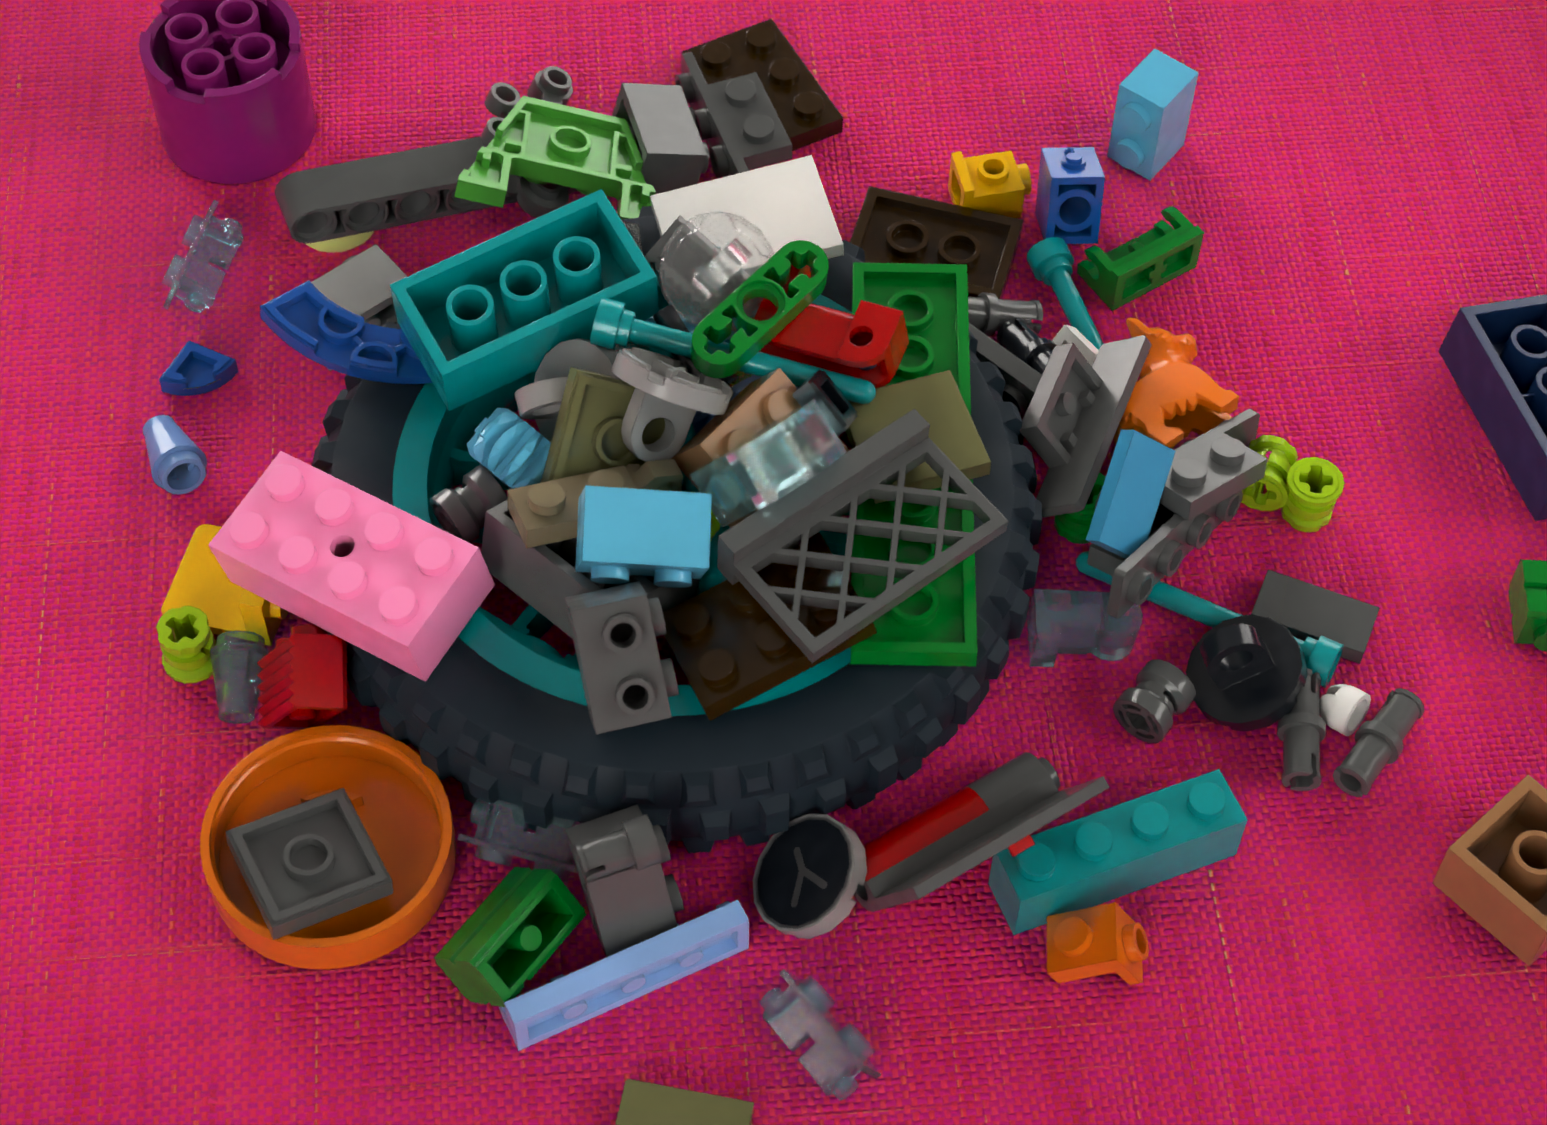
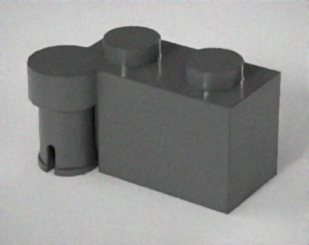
M638 804L565 829L593 928L606 957L677 927L674 913L684 910V905L674 876L672 874L664 876L661 863L671 860L668 845L660 825L652 826L647 814H642Z

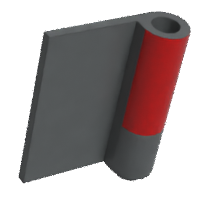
M1024 752L864 844L867 874L864 886L858 884L854 896L866 910L871 912L918 900L1006 848L1014 857L1035 845L1030 835L1031 833L1110 787L1104 776L1058 791L1060 788L1059 777L1050 762L1043 757L1037 759L1031 753Z

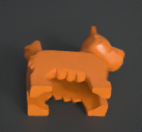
M1130 317L1126 319L1131 338L1145 335L1152 345L1139 375L1141 379L1135 384L1114 435L1115 445L1121 429L1136 430L1173 449L1183 437H1188L1191 431L1202 435L1217 427L1221 422L1233 418L1230 414L1237 410L1239 396L1232 390L1221 388L1210 375L1191 364L1198 355L1196 340L1191 334L1174 335L1162 328H1148L1138 318Z

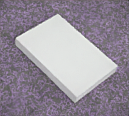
M812 155L650 196L651 207L661 236L681 215L749 276L757 271L779 249L792 241L804 240L812 242L823 249L828 259L844 255L843 241Z

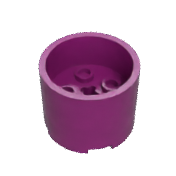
M165 0L160 4L162 12L150 24L147 31L140 34L139 49L162 143L170 159L180 169L196 178L221 184L255 182L271 177L295 163L305 153L313 140L316 129V114L300 25L292 7L285 0Z

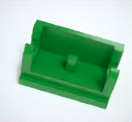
M1169 206L1162 210L1161 214L1165 220L1172 224L1173 228L1162 220L1154 224V229L1107 253L1098 246L1093 245L1084 250L1089 260L1086 259L1078 263L1077 274L1113 311L1197 267L1204 235L1203 230L1198 225L1194 226L1177 208Z

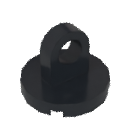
M1243 615L1224 620L1207 631L1191 651L1186 669V675L1193 683L1196 691L1194 701L1204 716L1214 723L1217 722L1221 725L1229 726L1232 730L1245 732L1268 727L1288 714L1297 703L1296 696L1300 692L1301 685L1305 686L1308 674L1304 652L1287 627L1269 617Z

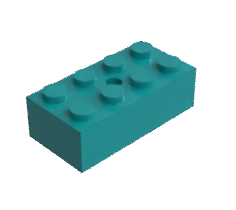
M602 189L390 284L397 322L449 411L537 371L546 353L560 342L578 338L590 339L594 319L602 297L626 303V310L636 312V319L646 320L659 311L657 276Z

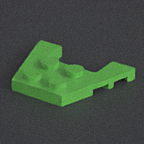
M522 96L497 127L495 137L488 146H482L477 152L476 161L468 170L464 169L459 174L454 197L503 208L509 175L512 174L524 177L535 184L552 183L574 188L585 195L602 189L606 196L614 197L618 200L617 214L621 219H631L639 217L642 206H651L650 196L655 195L656 191L653 185L646 184L641 171L644 162L626 119Z

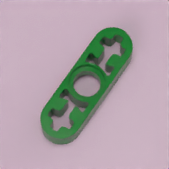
M804 240L787 243L695 327L692 334L691 359L696 369L711 378H726L735 374L823 292L826 286L829 261L823 249L812 242ZM791 265L797 269H801L806 265L812 267L811 277L809 278L803 273L798 275L789 283L788 293L786 294L782 287L789 280ZM752 298H766L775 305L777 313L768 320L758 321L750 318L744 312L743 305ZM733 322L738 331L730 339L729 354L727 355L722 350L715 351L713 354L708 353V340L717 345L722 343L731 335Z

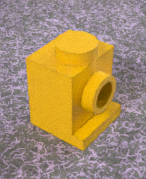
M962 151L951 153L948 190L953 205L1012 218L1022 217L1024 195L1031 193V176L1026 163L1016 164L1012 151L966 158L963 157Z

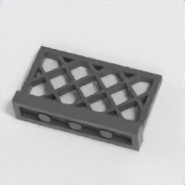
M915 409L909 411L718 536L717 569L732 586L740 582L811 663L1007 531L1009 521L928 437L930 424ZM926 462L942 479L941 491L904 487L905 474ZM898 480L897 486L890 485ZM948 487H950L955 493L948 492ZM869 498L895 501L893 523L856 519L857 506ZM902 502L939 507L937 528L900 524ZM946 508L971 510L984 524L971 533L945 530ZM850 511L849 518L842 517ZM821 530L847 533L845 556L807 551L809 538ZM854 534L890 538L889 561L851 557ZM898 540L935 544L934 558L924 565L896 562ZM801 544L800 550H792ZM943 545L950 546L942 552ZM771 563L798 566L795 589L768 586L757 572ZM805 567L843 571L840 594L802 590ZM849 572L886 576V590L875 598L847 595ZM894 577L903 578L902 580L893 585ZM784 603L793 604L792 612ZM800 605L838 610L837 623L815 638L798 620ZM845 611H853V613L844 618Z

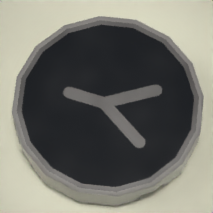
M807 814L789 821L788 831L774 834L758 858L753 877L754 903L762 919L784 934L805 939H811L830 932L842 922L855 906L857 901L853 900L852 897L856 892L858 884L864 886L867 874L865 848L856 832L829 815Z

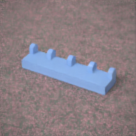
M739 900L731 903L726 901L717 905L716 909L681 925L677 923V927L568 975L560 974L553 977L549 983L504 1002L505 1007L498 1006L518 1051L749 949V919Z

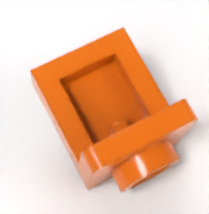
M1116 902L1047 916V974L1057 983L1115 972L1129 985L1143 982L1142 961L1146 960L1149 954L1145 930L1140 923H1136Z

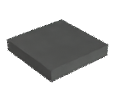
M344 788L226 831L227 844L273 940L393 894L392 879Z

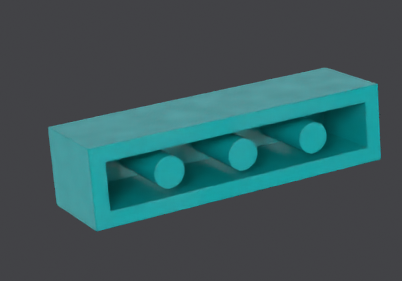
M1220 769L1031 835L1035 845L1012 857L1008 848L993 856L988 884L1013 935L1047 924V916L1094 907L1237 854L1248 819Z

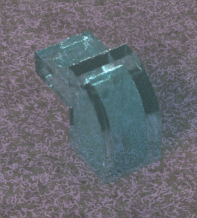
M813 399L770 423L742 444L699 467L690 476L701 493L712 494L711 510L723 528L756 509L758 511L803 485L833 464L846 453V450L819 405Z

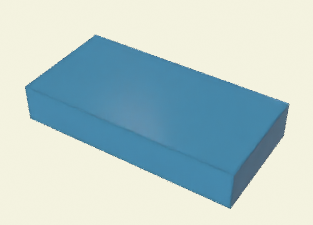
M1121 429L1086 540L1124 559H1127L1149 537L1176 451L1136 430Z

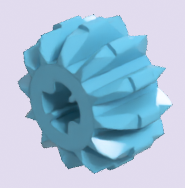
M497 407L489 418L485 417L475 428L474 432L476 433L466 444L469 455L509 489L541 483L551 442L508 408Z

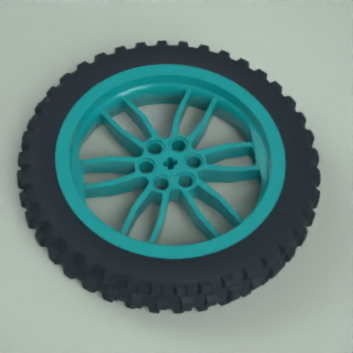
M642 206L638 218L621 219L645 256L661 237L652 207ZM842 240L844 255L828 259L829 269L826 286L812 303L852 314L853 262L865 263V254L862 248ZM657 276L659 311L672 304L679 316L686 314L700 318L702 321L701 314H693V306L684 307V299H676L675 291H667V283L658 284ZM760 304L749 315L750 318L754 319ZM387 322L382 326L401 329L398 322L396 324ZM969 331L971 418L991 460L990 474L974 478L973 484L1009 521L1007 531L975 552L978 651L976 667L850 664V647L709 721L690 684L677 685L678 695L668 697L672 718L596 735L589 717L576 653L573 656L567 654L563 658L555 648L541 640L540 638L554 624L531 605H528L511 626L479 607L426 682L347 642V679L350 690L361 706L379 707V718L383 731L396 741L399 740L406 745L412 744L420 752L422 763L433 770L439 780L452 776L462 784L464 798L482 809L490 808L497 802L513 810L516 824L534 831H539L541 828L547 829L552 824L567 829L638 804L642 814H647L652 826L660 825L667 845L670 841H683L688 853L711 852L715 840H725L738 835L741 836L747 846L769 842L770 835L789 830V821L807 814L827 815V813L844 807L845 803L852 809H858L874 800L876 793L896 783V779L906 780L921 768L922 758H926L937 747L945 746L957 733L958 724L965 725L989 692V679H997L1006 665L1009 656L1008 640L1020 638L1030 601V597L1024 590L1035 586L1040 554L1032 547L1039 543L1042 527V502L1035 499L1033 495L1037 485V474L1032 452L1023 445L1024 436L1020 432L1023 422L1017 406L1012 402H1003L1005 380L996 365L990 361L980 362L976 357L978 340ZM629 342L627 347L616 344L614 350L618 353L620 349H632V347L649 351V347ZM536 371L451 411L447 409L433 383L392 384L346 375L344 380L347 389L341 390L337 399L329 405L324 417L323 425L327 435L321 437L319 445L315 449L312 466L444 530L431 509L429 498L445 488L453 490L454 486L461 485L463 475L481 465L469 455L466 445L476 433L474 432L475 428L485 417L489 418L497 407L508 408L514 413L518 411L514 393L523 386L534 383ZM737 371L735 374L739 377L730 386L732 387L751 377L752 374ZM494 476L503 490H509L507 486ZM682 483V492H686L684 483ZM974 513L975 530L984 523ZM721 517L720 527L722 533H724L730 527ZM484 527L480 529L479 538L472 543L482 544ZM819 531L833 555L845 556L847 534Z

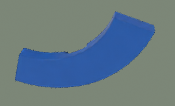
M309 280L260 306V318L278 337L305 357L329 369L375 382L392 384L432 383L402 329L366 323L363 316L340 307L322 294Z

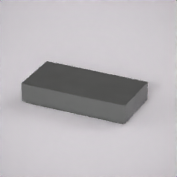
M1268 569L1251 615L1269 617L1287 627L1294 637L1303 641L1308 636L1318 640L1322 635L1344 644L1341 658L1360 664L1380 608Z

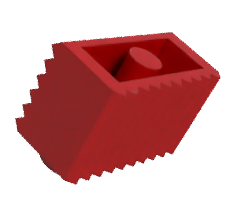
M313 624L294 626L291 628V636L275 640V648L257 662L262 668L257 674L262 680L257 686L262 694L257 699L263 704L257 710L263 716L257 723L262 728L305 729L321 726L328 720H331V718H334V716H337V714H341V712L348 709L347 641L335 635H328L326 630Z

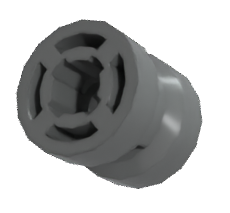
M478 465L463 475L462 488L456 487L453 490L445 488L429 498V503L437 520L446 532L472 543L479 538L480 529L484 527L486 511L507 500V495L494 476L486 468Z
M1151 660L1138 673L1136 687L1126 689L1116 700L1113 711L1118 722L1131 735L1147 743H1158L1172 729L1173 716L1184 713L1195 700L1196 691L1191 680L1179 668L1163 660Z

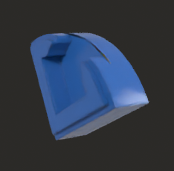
M188 341L159 378L162 391L169 394L181 396L199 395L213 391L226 384L238 373V367L235 359Z

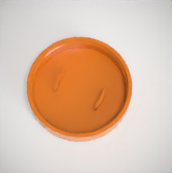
M326 725L297 730L275 738L243 758L226 775L213 794L205 812L200 835V856L214 904L223 921L239 940L257 953L276 962L298 968L329 970L360 965L384 956L410 940L430 921L444 900L452 881L456 862V837L449 800L437 774L422 763L421 756L401 741H396L393 737L375 730L349 725ZM344 788L392 879L393 894L273 940L227 844L226 831Z

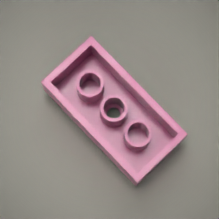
M282 451L278 453L208 545L230 582L425 682L495 585L479 547Z

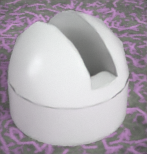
M1332 685L1328 688L1326 694L1320 698V715L1330 728L1345 736H1350L1364 720L1370 706L1371 696L1351 685Z

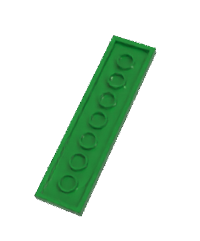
M853 262L852 314L856 313L861 300L898 309L904 313L909 343L895 376L885 386L950 370L971 415L967 264ZM941 487L931 490L941 491ZM948 487V492L955 493L950 487ZM869 498L857 506L856 519L893 523L895 501L875 504L874 500ZM902 502L900 524L937 528L939 507ZM946 508L944 529L971 533L974 531V512L971 510ZM854 534L851 557L889 561L891 539ZM898 540L896 562L924 565L934 558L935 544ZM943 545L942 552L950 546ZM975 553L873 621L877 633L851 647L850 664L976 667L978 651ZM851 572V585L858 597L875 598L886 590V576ZM894 577L893 585L902 580L903 578Z

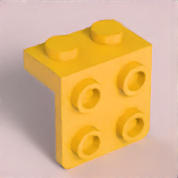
M211 524L198 526L193 533L161 608L162 615L173 608L192 606L199 608L206 614L213 634L271 646L281 620L286 618L289 611L230 582L208 546L222 527Z

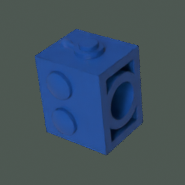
M1094 147L1041 148L1035 215L1043 239L1060 237L1065 240L1066 244L1098 243L1105 175Z

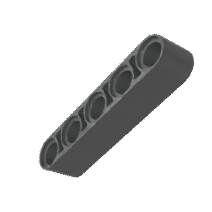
M481 136L298 171L281 179L276 185L274 192L292 238L304 244L495 207L454 197L459 174L464 169L468 170L476 161L477 152L482 146L486 147L481 141ZM509 175L504 205L518 202L517 184L519 179L516 175Z

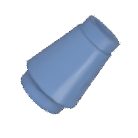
M157 415L149 419L143 427V435L145 437L153 481L167 492L177 495L186 494L198 488L206 476L207 459L203 451L170 416Z

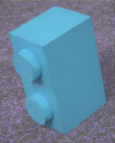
M1154 49L1119 84L1107 157L1150 181L1184 145L1199 72Z
M586 485L578 498L575 572L591 573V581L603 584L628 583L629 575L654 576V585L669 588L691 586L692 579H700L709 569L712 494Z

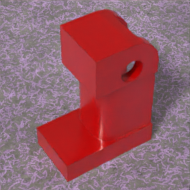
M791 265L789 280L782 287L786 294L788 293L789 283L798 275L803 273L809 278L811 277L808 265L801 269ZM763 298L754 320L764 321L772 318L777 313L775 305L770 300ZM861 300L856 313L851 314L811 303L759 352L867 380L876 389L890 383L895 376L908 346L909 337L904 313L901 310ZM876 365V367H874V368L871 369V370H861V369H859V368H866V367H870V366Z

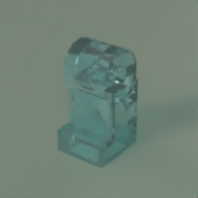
M1034 589L1027 614L1030 666L1053 667L1057 653H1092L1096 657L1107 661H1117L1127 657L1134 648L1142 624L1143 615L1140 606L1134 604L1123 616L1116 619L1107 614L1110 592Z

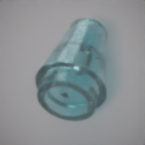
M248 631L224 632L218 635L216 646L210 650L217 707L219 708L218 718L221 721L232 724H244L255 719V709L258 704L257 698L261 692L257 686L262 682L257 676L262 670L257 662L269 653L265 648V639L259 634Z

